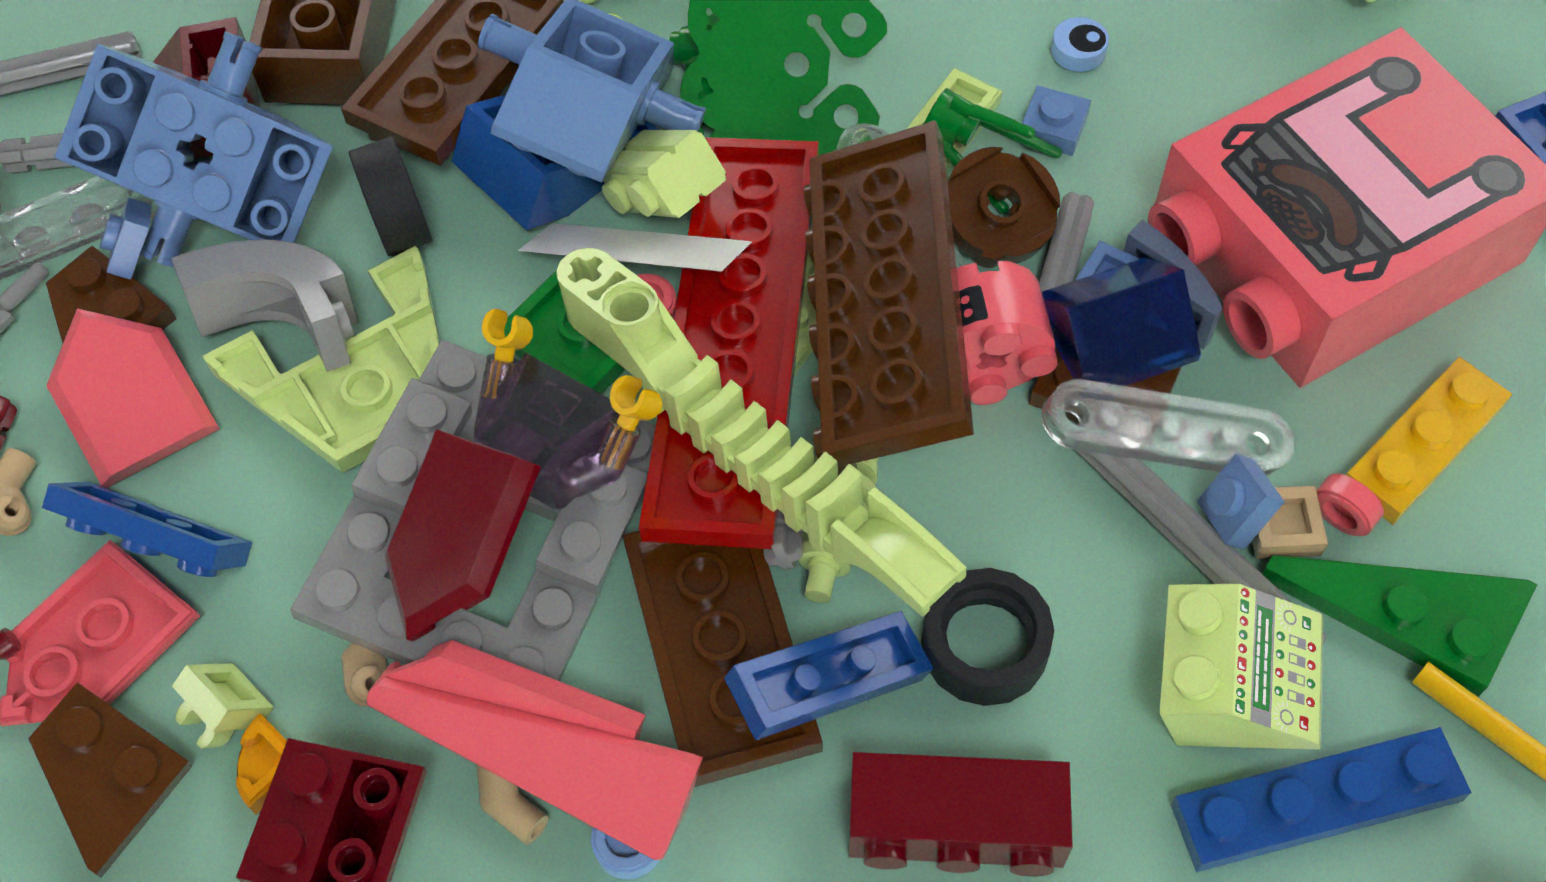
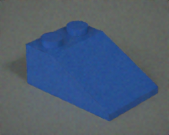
M506 95L466 105L451 162L526 231L569 216L602 191V186L605 184L603 181L601 183L590 177L576 175L565 166L533 152L519 150L510 142L490 134L493 122ZM646 121L643 126L640 124L637 126L629 141L643 130L660 129Z

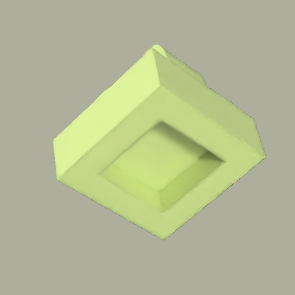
M234 663L186 665L172 685L176 692L184 699L176 713L175 720L179 725L199 724L203 721L206 724L204 733L196 743L200 749L225 745L231 739L234 730L247 729L259 714L266 719L274 708Z

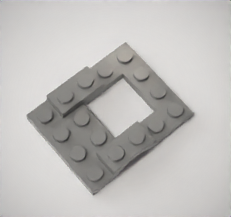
M442 339L420 379L411 378L352 483L354 496L290 608L293 619L362 646L394 661H399V663L404 665L424 658L434 646L454 640L560 681L598 601L616 550L633 514L643 502L656 426L639 420L616 467L607 466L601 461L620 416L614 409L563 444L557 445L559 450L553 453L541 473L539 472L525 506V510L552 520L554 524L536 559V571L508 628L460 608L436 622V627L431 632L414 642L406 639L385 553L435 430L447 432L532 463L543 449V444L551 442V440L513 419H510L511 425L505 427L490 443L479 438L498 420V416H505L503 413L522 371L510 367L504 401L495 402L489 400L488 395L495 361ZM545 382L524 408L551 424L560 427L583 399L564 388L549 383L578 399V402L563 418L555 402L534 401L549 383ZM553 404L562 421L558 424L529 408V405ZM514 411L509 412V416L515 415ZM508 416L505 418L500 417L507 424H510ZM555 436L553 440L557 442L560 440V437ZM552 442L551 444H545L546 446L557 450L554 442Z

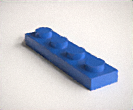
M1441 727L1178 795L1172 801L1171 808L1195 871L1200 872L1463 802L1472 792Z

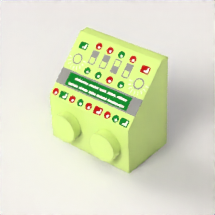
M1241 584L1169 585L1160 716L1177 746L1321 750L1322 614Z

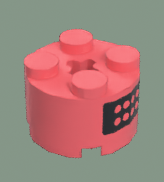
M997 261L1000 271L979 273L977 263L957 268L970 398L974 404L978 405L997 403L1006 397L1007 390L1026 383L1034 377L1047 375L1055 370L1058 365L1055 340L1039 281L1029 268L1011 261Z

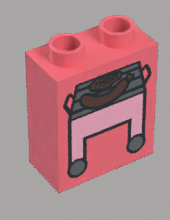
M1400 27L1174 142L1170 148L1155 205L1151 207L1148 214V223L1164 234L1188 256L1205 276L1216 294L1223 300V313L1226 324L1240 347L1258 359L1272 356L1297 386L1302 388L1525 262L1546 228V164L1414 38Z

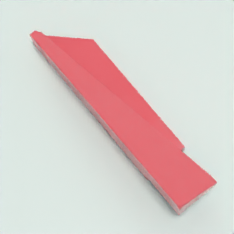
M454 640L434 646L424 658L406 665H401L399 661L391 663L371 687L366 700L369 707L653 860L663 859L688 809L703 757L693 753L639 740L646 714Z

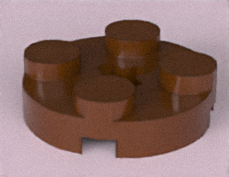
M986 147L968 154L957 163L947 180L954 244L964 253L970 255L972 260L983 268L997 267V261H1011L1017 264L1037 254L1055 230L1057 210L1060 207L1059 190L1049 171L1038 160L1025 153H1022L1020 157L1010 153H1001L1002 147ZM993 195L998 201L1007 198L1013 205L1007 212L1008 217H1000L993 214L988 208L990 201L987 196Z

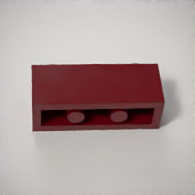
M853 752L849 857L864 858L863 863L866 866L876 869H900L907 866V860L936 862L938 869L952 873L975 872L980 869V864L1009 865L1011 873L1030 877L1052 874L1054 867L1064 868L1073 848L1070 762Z

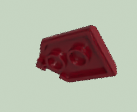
M435 430L385 553L407 640L414 642L434 630L436 622L460 608L468 610L490 597L541 466L447 432Z

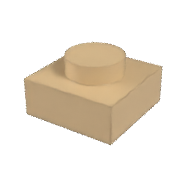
M1275 487L1285 502L1252 540L1255 558H1271L1272 555L1290 557L1322 556L1328 546L1316 487Z

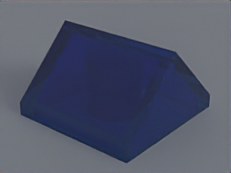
M1142 258L1042 291L1055 346L1085 400L1185 366L1200 359L1201 350L1184 269Z

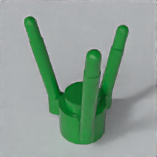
M945 88L939 95L924 122L925 124L936 121L943 136L945 158L954 167L964 157L953 145L958 142L966 147L979 126L1053 158H1060L1062 156L1061 148L1036 137L1033 127L976 105L948 88ZM993 195L987 196L990 203L999 213L1006 214L1009 211V206L1004 200L998 201Z

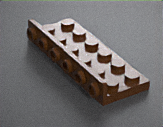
M936 121L809 158L811 184L804 186V199L808 212L812 217V229L806 230L805 239L809 255L814 263V275L808 277L807 287L811 303L816 310V324L810 325L809 337L812 350L818 360L819 372L818 375H814L811 378L812 394L815 404L820 411L821 427L814 429L813 432L814 447L818 459L824 452H827L836 459L839 476L848 464L857 469L858 462L974 435L943 136Z

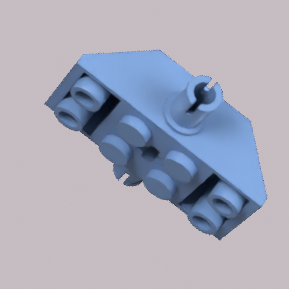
M565 0L537 35L502 20L495 14H491L487 18L478 40L479 49L487 50L519 65L493 122L490 133L510 142L519 150L533 152L565 166L576 175L590 177L602 183L639 124L643 126L647 121L665 130H696L698 132L706 108L696 106L661 90L674 67V43L579 0Z
M226 31L208 81H198L170 68L102 44H97L54 158L154 199L158 209L140 254L150 260L154 256H159L157 263L174 267L171 258L180 255L193 220H204L249 240H277L295 243L334 147L332 144L289 120L247 102V98L242 95L263 47L251 41H244V38ZM203 136L206 138L205 149L213 153L212 160L208 159L197 162L194 159V153L190 150V144L192 141L200 140Z

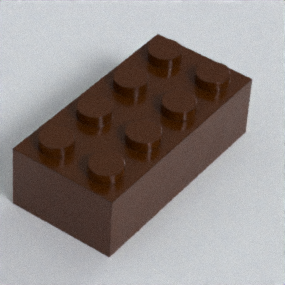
M260 0L250 41L263 47L257 57L252 73L264 102L345 104L384 59L396 0Z

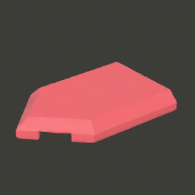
M77 308L46 386L102 487L108 488L220 429L162 328Z
M109 540L12 630L21 643L22 649L6 659L9 662L6 695H3L0 700V725L3 727L43 722L77 682L110 705L201 616L112 540Z

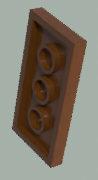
M434 0L341 107L346 124L381 140L392 136L395 138L399 148L441 166L455 149L466 105L497 97L514 77L519 67L514 62L478 48L479 36L487 18L491 14H495L500 19L537 35L564 0Z
M639 531L624 534V545L678 750L703 757L694 787L823 752V741L816 719L755 740L724 679L734 665L793 646L770 568L764 559V549L642 542Z

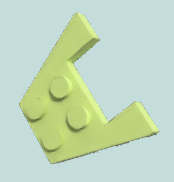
M416 246L368 270L373 285L391 310L393 316L344 341L351 364L327 372L320 356L317 355L280 374L253 330L203 355L204 360L213 375L340 472L348 471L366 460L411 378L420 379L440 343L425 266Z

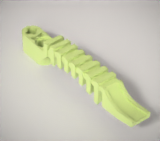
M578 249L567 254L559 262L556 270L568 321L573 328L633 376L641 379L644 389L658 392L663 404L660 413L666 410L670 426L681 435L685 432L690 434L693 446L703 454L709 450L714 455L715 464L726 473L730 470L735 472L738 484L749 493L755 489L761 496V503L771 511L780 510L784 514L785 524L798 533L801 529L806 532L809 537V544L820 553L827 550L833 555V560L838 565L843 563L851 564L867 571L922 617L930 611V606L956 582L960 583L966 577L967 567L920 523L876 487L867 493L868 510L863 507L862 473L848 464L838 476L837 460L827 452H824L814 462L813 445L800 437L791 448L789 428L779 420L768 429L766 409L757 402L753 401L745 410L742 387L730 379L722 388L718 363L708 355L702 361L698 359L697 353L673 320L655 290L648 283L600 249Z

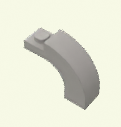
M245 240L213 245L171 258L201 338L245 323L266 320L284 321L301 327L309 334L327 372L351 364L344 339L354 336L352 324L358 323L344 274L339 266L325 254L313 248L287 241Z

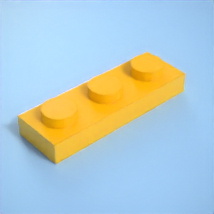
M1459 356L1346 473V476L1359 481L1377 496L1384 509L1383 518L1394 525L1501 411L1513 394Z

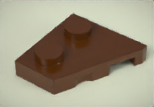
M90 246L46 282L62 344L77 308L159 327L162 330L173 323L176 317L166 303L133 277L130 280L107 273L109 258L94 246Z
M78 682L28 738L87 868L100 878L103 877L192 767L187 759Z

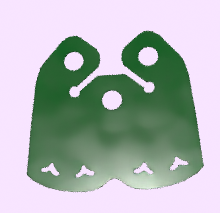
M690 0L687 27L691 38L698 48L699 54L682 77L680 98L696 106L706 108L703 122L714 129V132L708 138L818 141L819 155L858 144L873 134L880 120L876 108L863 89L852 84L839 85L813 109L812 117L803 118L799 114V108L802 105H807L828 85L830 50L815 28L807 24V18L812 14L818 15L821 18V26L842 55L849 58H860L869 53L887 34V22L883 14L869 0ZM707 8L720 18L710 31L706 29L707 22L710 19L706 13ZM850 13L859 14L866 21V30L859 37L848 36L842 29V21ZM791 53H801L808 59L809 68L804 75L795 77L787 73L784 62ZM706 78L707 84L713 90V93L707 94L699 100L698 95L703 90L701 79ZM841 105H850L858 112V122L850 129L841 128L834 121V112ZM700 128L698 132L704 135V130Z

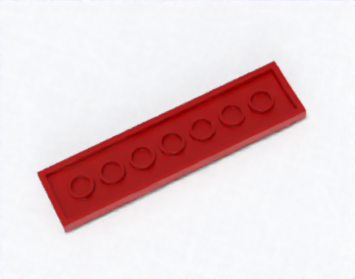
M705 137L726 171V181L707 196H699L700 202L692 207L688 235L752 241V243L723 271L682 268L674 321L697 353L700 361L708 355L718 363L722 388L730 379L742 387L745 410L755 401L766 409L768 429L777 420L788 427L808 258L805 233L806 230L811 229L812 217L808 212L804 199V186L811 184L809 158L819 156L818 141ZM666 410L658 414L639 522L641 541L772 549L771 545H774L778 509L774 512L761 503V496L755 489L749 493L739 485L737 474L732 470L726 473L715 464L714 455L709 450L703 454L693 446L690 434L685 432L681 435L670 426Z

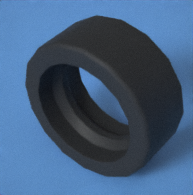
M391 136L350 150L348 154L387 255L394 256L414 246L420 247L433 241L395 138Z
M993 568L967 570L966 577L960 583L956 582L930 606V611L926 614L923 624L921 644L934 668L930 673L941 688L961 701L989 706L1010 703L1031 691L1045 671L1055 630L1050 608L1033 585L1014 573ZM982 604L1005 609L1017 617L1025 628L1027 635L1025 653L1016 664L1006 669L988 671L969 666L953 654L948 644L946 633L949 621L956 612L967 606Z

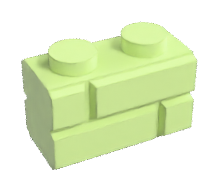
M643 130L625 145V150H622L603 180L605 184L602 186V192L610 205L621 214L628 212L641 213L647 217L655 215L680 218L700 202L699 196H707L726 181V171L701 132L696 130Z

